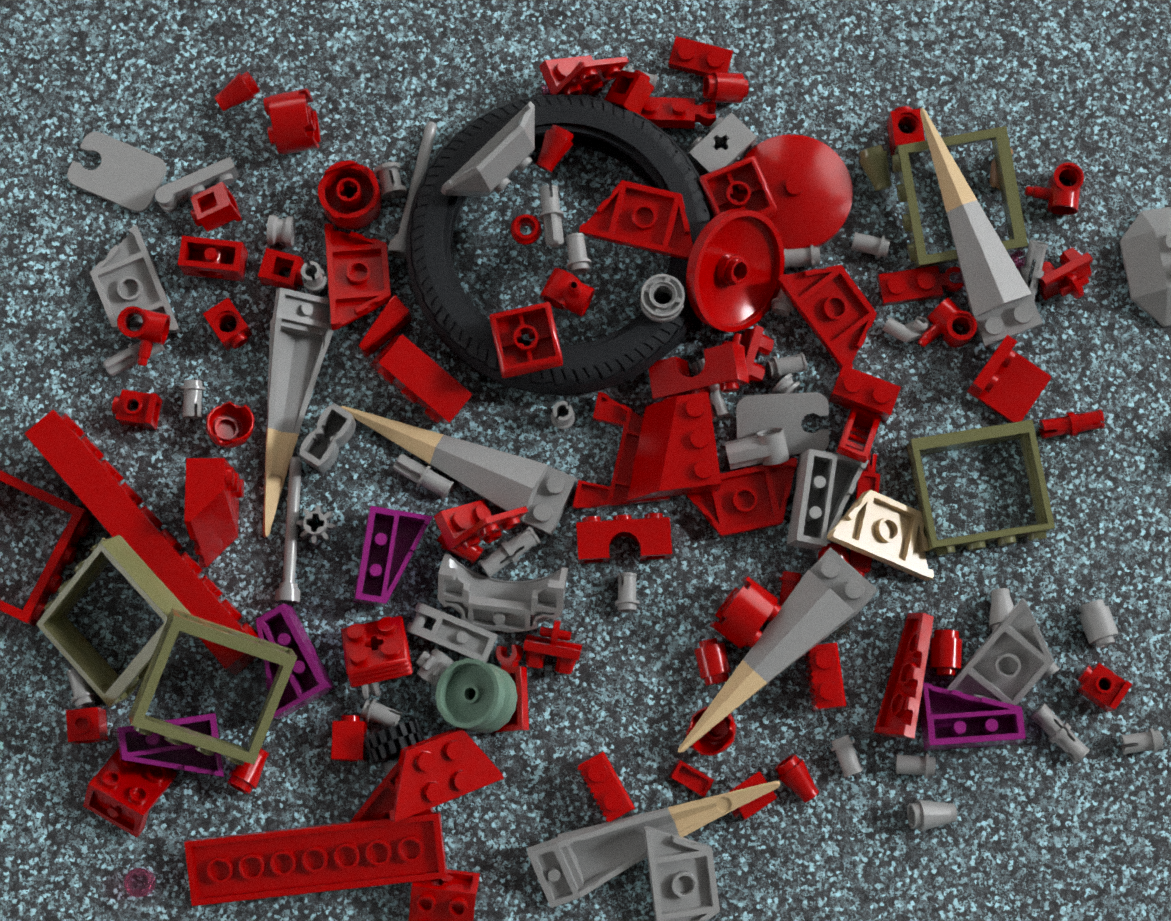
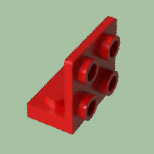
M591 55L545 60L539 68L551 95L589 94L594 96L603 92L605 85L612 79L617 78L629 61L626 56L593 60Z
M1007 334L967 392L1011 423L1023 420L1051 380V376L1012 350L1018 341Z
M483 499L440 511L433 517L449 550L458 547L468 550L481 543L482 540L485 541V544L499 539L502 537V530L506 531L521 523L519 518L529 511L524 506L492 515Z
M118 748L89 782L83 807L137 838L145 828L149 810L174 781L176 772L166 767L120 760Z
M447 869V878L412 882L409 921H474L480 873Z

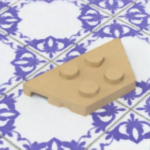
M873 490L863 492L827 535V539L924 581L932 580L934 577L933 569L928 570L925 552L929 551V547L923 531L922 512Z

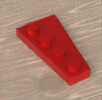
M908 613L873 731L876 734L886 737L915 739L934 617L926 613Z

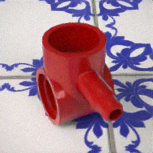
M1063 163L1056 168L1048 181L1047 187L1027 186L1025 187L1024 194L1033 198L1048 200L1047 210L1050 213L1057 215L1076 214L1079 206L1080 187L1084 181L1083 171L1074 163ZM1065 177L1069 179L1072 186H1064L1059 178Z
M554 268L540 294V298L544 302H549L551 306L557 309L568 310L582 317L591 303L595 289L582 283L573 274L559 268Z
M947 297L928 315L927 319L933 325L922 334L918 344L921 347H925L941 334L947 345L954 348L963 347L968 344L977 330L976 319L971 313L961 310ZM961 324L966 329V334H956L953 331L952 325Z
M130 306L120 312L117 325L124 335L141 340L137 364L146 366L151 355L153 343L164 345L166 342L171 317L167 314ZM140 315L143 320L142 326L139 330L132 331L129 325L130 320L133 316Z

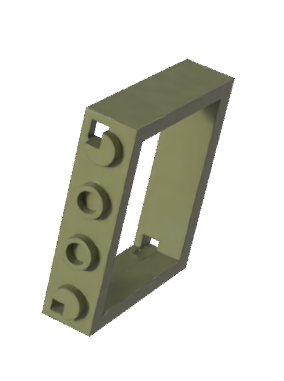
M1007 126L942 137L947 148L991 140L1009 240L1001 242L1007 252L1025 249L1028 246ZM927 140L898 145L895 149V155H891L893 172H899L901 183L896 185L899 203L904 202L906 214H902L904 232L910 233L911 244H907V252L910 262L915 261L916 269L958 261L956 250L926 254L909 155L930 151Z
M1033 420L910 439L906 445L918 508L922 512L924 522L923 531L929 547L927 553L937 552V556H945L956 553L955 548L967 547L968 551H976L986 548V543L997 542L998 546H1007L1017 543L1016 539L1028 537L1029 541L1046 539V534L1055 529ZM1020 439L1037 524L937 540L921 455Z
M120 535L107 540L102 538L97 545L90 548L91 555L75 567L74 572L76 574L72 579L67 580L59 587L58 592L60 594L44 607L45 613L36 623L40 630L108 707L129 698L143 681L171 608L192 615ZM109 562L119 570L164 621L162 626L120 676L66 617ZM179 631L176 640L181 636L183 632Z
M171 608L129 713L130 724L134 726L135 731L141 734L152 736L154 732L165 736L164 739L179 746H182L185 742L196 746L195 749L206 755H214V752L225 755L228 761L238 765H244V762L255 764L297 656L293 649ZM179 631L279 664L247 747L146 715Z

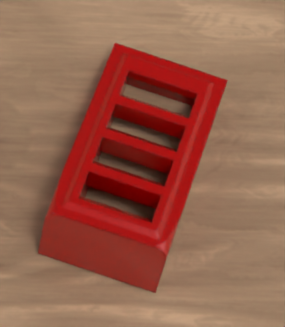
M396 295L389 300L360 342L359 348L365 357L373 354L412 321L409 309Z
M852 406L836 452L866 463L881 416Z

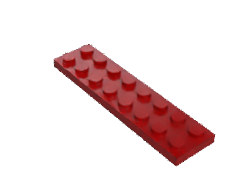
M440 812L415 814L398 822H393L390 820V817L191 839L184 842L192 906L443 879L448 876Z

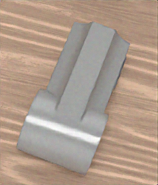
M782 427L763 429L757 432L756 436L724 442L730 470L760 463L763 465H777L789 460L786 438Z

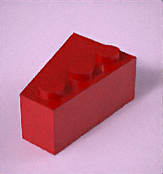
M403 334L392 337L369 364L385 381L390 384L393 383L402 390L401 394L413 404L417 402L426 409L424 413L437 424L440 421L450 423L473 395Z

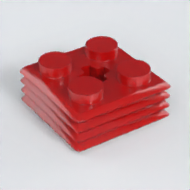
M755 156L730 164L699 178L714 217L735 208L753 210L768 218L774 216L777 212V206ZM736 190L738 194L744 193L741 202L731 199L733 191Z
M549 302L489 315L503 378L563 365V356ZM528 334L529 339L535 340H532L529 346H524L523 343H518L522 341V335Z
M402 616L384 617L379 621L353 624L341 629L346 673L351 687L407 676L413 673Z

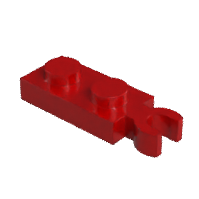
M649 97L640 113L659 128L694 129L695 122H700L704 126H711L716 121V103L707 101L701 105H695V98Z
M938 265L878 274L877 282L882 306L942 298L943 289L950 292L960 291L963 283L955 284L950 281V276L958 275L960 268L951 267L942 274L939 273Z
M520 645L511 646L512 654L510 657L507 656V647L497 646L496 657L501 662V669L508 672L515 682L518 698L516 710L509 722L495 732L529 730L527 667L518 665L523 655Z

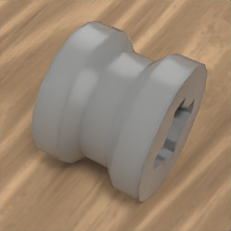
M269 215L266 232L267 244L284 243L285 246L292 247L295 240V217L287 216L285 219H280L276 215Z

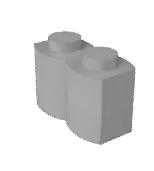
M335 403L328 406L319 417L317 429L309 433L302 442L299 452L302 460L321 473L330 469L338 457L339 448L345 445L354 434L356 421L353 415Z

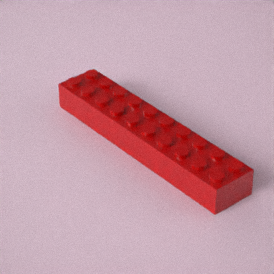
M53 409L24 433L112 537L120 535L193 616L259 637L258 633L247 622L244 625L239 622L243 616L227 599L224 601L220 600L219 597L223 593L216 584L206 575L203 578L199 575L203 569L186 552L183 554L179 552L183 548L179 541L166 528L162 531L159 529L164 525L146 505L142 508L140 507V504L144 501L126 482L121 485L120 482L124 479L123 476L106 459L101 461L104 454L86 436L81 438L85 432L67 413L61 416ZM199 638L222 666L235 676L257 658Z

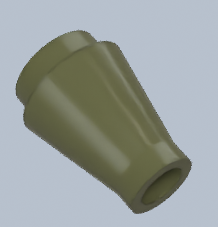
M876 145L859 152L861 158L859 163L871 181L875 192L891 187L887 151L883 150L882 145Z

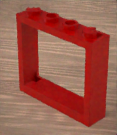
M0 470V482L72 515L23 610L0 600V611L35 626L36 622L45 613L44 607L47 605L46 603L51 593H56L61 586L63 580L61 574L65 566H69L75 559L77 554L75 547L80 537H85L89 530L87 528L91 522L90 518L92 515L76 505Z

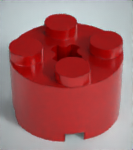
M307 88L274 94L264 98L265 112L267 116H270L272 126L267 127L271 144H276L279 154L286 155L320 147L318 144L321 142L316 111H313L311 106L308 105L309 102H313V99Z
M345 160L331 165L324 172L325 175L318 185V196L326 217L337 228L342 230L360 229L378 218L382 206V198L377 178L371 169L355 161ZM348 193H353L354 196L351 197V198H348V197H347V194H348Z
M745 576L741 580L746 585L742 586L740 590L735 587L715 614L719 621H711L710 627L740 649L744 646L752 648L763 633L759 630L767 620L771 622L781 609V606L777 604L778 598L749 576Z

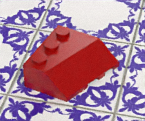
M709 392L675 396L646 406L627 502L719 491L721 477Z
M186 458L184 522L190 539L194 540V551L196 555H199V566L201 568H207L238 538L239 498L244 497V480L239 479V474L236 473L234 467L225 458Z

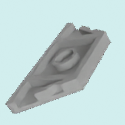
M137 225L132 226L129 229L130 233L118 246L115 245L108 252L106 259L99 262L90 272L111 327L114 330H119L117 319L120 312L127 307L135 306L170 315L169 333L181 332ZM135 315L131 318L129 325L132 331H137L141 328L143 323L141 316Z
M1024 598L1016 604L944 689L961 691L963 694L979 698L985 697L1012 705H1017L1054 663L1053 657Z
M649 826L643 827L655 921H705L719 913L720 907L712 848L709 845Z

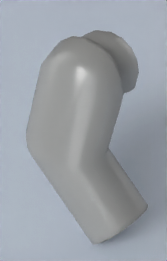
M921 316L916 317L915 321L904 325L889 317L882 330L902 342H911L920 339L930 324L925 317Z

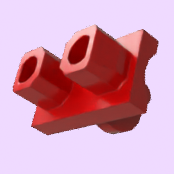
M1073 247L1064 251L1060 255L1059 261L1062 266L1057 269L1050 262L1045 261L1043 263L1042 270L1044 271V276L1040 278L1039 283L1040 295L1044 300L1058 293L1062 297L1071 294L1075 299L1084 296L1083 286L1089 283L1088 277L1092 276L1090 263L1093 262V258L1088 252L1081 255Z
M754 325L753 329H744L743 335L734 333L732 342H722V345L735 343L744 347L749 382L753 383L761 382L765 374V367L754 362L756 354L764 357L769 356L774 345V340L764 335V328L758 325Z
M555 620L553 628L541 626L540 636L527 634L523 650L526 651V666L538 669L543 668L545 654L557 656L555 671L571 674L576 660L579 661L583 644L567 642L570 641L572 632L560 630L561 621Z

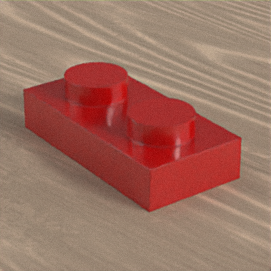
M676 36L668 68L703 77L711 75L713 72L728 73L733 50Z

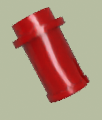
M782 572V577H779L778 580L781 582L779 606L783 605L801 580V573Z

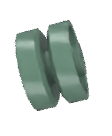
M465 658L454 662L444 670L437 683L435 697L437 708L444 720L458 728L487 734L499 730L509 722L516 710L518 695L515 682L508 672L479 659Z

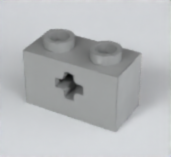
M731 112L725 119L723 117L718 118L709 129L711 132L705 138L698 137L689 146L688 158L696 171L702 176L741 161L755 147L757 136ZM715 145L717 147H721L722 145H724L725 150L723 148H719L718 150H716Z

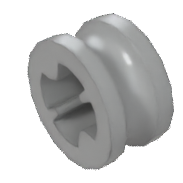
M789 373L776 384L771 393H794L801 383L799 381L794 382L792 380L793 375Z
M379 682L361 686L364 699H369L371 694L376 695V697L381 696Z

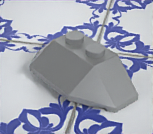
M530 101L442 185L441 192L445 196L489 197L494 191L500 194L511 183L508 177L515 170L519 173L523 172L533 161L530 156L535 149V105Z
M1171 207L1141 211L1119 241L1131 300L1156 319L1162 327H1171Z

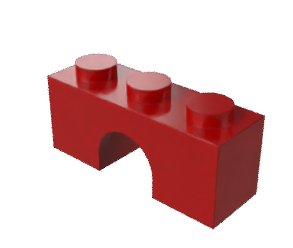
M728 343L704 349V368L694 377L690 375L688 361L675 356L656 361L648 368L652 398L657 401H663L680 395L709 392V397H711V392L721 390L722 393L738 391L739 386L749 384L744 347L735 343Z
M662 513L644 514L643 519H632V515L627 514L615 515L613 520L601 521L599 516H589L582 518V522H576L578 564L609 562V547L614 540L620 537L631 538L637 543L640 551V561L671 559L670 517H663Z

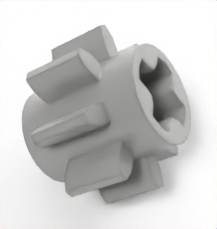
M319 505L312 512L304 509L303 512L306 515L304 520L296 522L298 526L305 529L300 534L301 538L306 539L308 536H311L312 543L315 546L318 543V539L324 538L329 542V531L337 529L336 525L328 522L333 517L331 511L323 515ZM316 519H319L323 527H318L317 532H314L310 524H315Z
M434 648L431 654L424 650L415 662L421 667L416 674L436 687L444 670L453 664L454 661L436 648Z

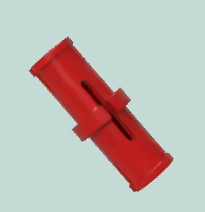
M1098 409L1079 414L1067 412L1062 417L1040 419L1039 425L1043 426L1039 427L1042 439L1066 434L1072 437L1077 436L1078 432L1104 429L1105 423L1100 422L1105 421L1102 410Z

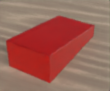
M681 760L677 761L669 775V778L702 797L706 796L714 782L712 778Z

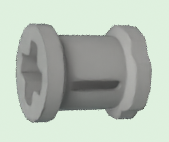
M386 162L374 168L375 175L379 176L382 188L381 198L383 200L397 199L407 193L406 186H403L399 174L401 167L398 162Z

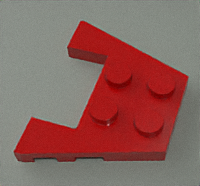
M598 392L592 421L623 427L611 486L578 480L572 509L581 510L669 501L670 497L627 502L643 417L633 412L632 409L624 404L621 405L609 398L607 394Z

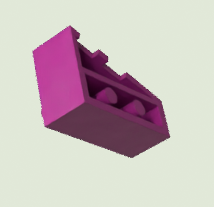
M370 506L353 603L384 608L433 516Z
M281 604L256 619L258 638L293 649L297 656L273 719H283L335 689L292 606ZM264 660L267 677L265 679L266 687L270 690L279 664Z
M923 682L919 710L924 751L1016 745L1026 739L1022 707L985 697L979 698L963 694L961 691L953 689H943Z
M216 713L165 720L166 722L219 739ZM134 726L116 728L120 760L224 777L222 758L219 753L214 752V755H206L195 749L196 746L185 742L182 746L166 741L164 739L165 736L154 732L152 736L141 734L134 730Z

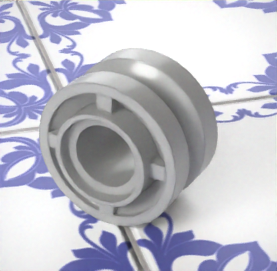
M657 274L650 277L644 283L641 290L640 305L643 313L650 320L658 323L674 320L683 309L685 299L684 288L678 279L668 274ZM658 293H665L671 300L666 304H660L655 301L654 296Z

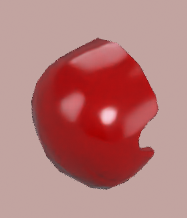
M228 401L221 406L213 408L207 415L205 431L216 445L230 449L243 445L252 435L255 417L247 405L238 406Z
M709 706L702 708L692 715L689 728L686 731V737ZM730 713L708 731L691 748L701 755L714 756L726 751L732 745L736 735V724L732 714Z

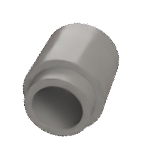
M1103 599L1080 606L1081 614L1079 619L1088 643L1096 644L1097 648L1115 643L1114 637L1118 636L1119 632L1110 608L1105 606Z

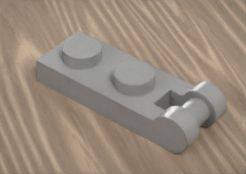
M228 157L161 186L156 190L155 198L163 211L172 213L177 210L179 203L190 199L191 196L220 182L228 186L234 182V179L240 176L231 157Z
M417 602L414 609L416 615L413 622L408 623L406 632L468 658L488 661L498 638L497 634ZM427 618L436 620L431 631L424 628Z

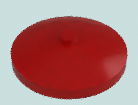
M788 134L767 139L756 145L746 154L743 159L751 156L756 157L773 196L777 212L769 219L778 229L784 249L810 248V245L820 247L830 241L840 231L851 209L853 186L845 163L833 149L817 139L804 135ZM736 190L733 191L732 200L736 199L738 202H741L744 193L738 194Z
M743 208L730 209L714 217L697 237L688 259L686 288L694 313L707 326L725 332H738L758 322L772 306V299L776 298L780 289L775 279L784 274L785 255L778 229L768 217L753 210Z

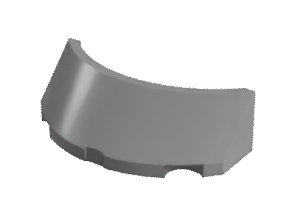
M444 553L438 572L437 600L444 607L450 606L460 613L461 620L483 629L504 631L506 633L537 629L539 623L550 618L555 620L562 615L568 568L562 567L548 576L534 580L504 581L476 573L459 563L451 554Z

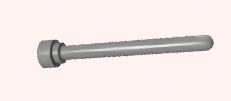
M428 122L425 125L399 232L394 235L393 239H390L387 252L397 258L407 259L406 233L414 196L427 170L437 130V125L434 122Z
M299 457L291 458L289 466L283 579L279 583V588L275 590V603L300 604L301 590L298 589V584L295 583L298 525L296 522L299 521L302 460Z

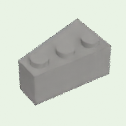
M808 449L799 455L786 545L815 551L827 546L829 542L827 535L839 522L844 512L843 509L850 495L853 494L856 483L869 460L866 463H862L844 455Z

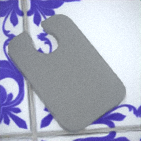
M91 132L87 134L80 145V149L88 153H98L101 156V164L95 170H87L80 163L72 161L67 172V178L70 183L77 188L133 212L141 213L148 210L155 198L156 190L160 188L166 176L167 166L165 162L157 156L103 133Z
M818 392L743 396L736 403V440L756 436V433L763 429L782 427L789 455L802 454L808 449L824 451L829 444V429H819L816 432L809 433L803 430L801 423L807 414L814 413L819 416H829L828 400L823 394Z

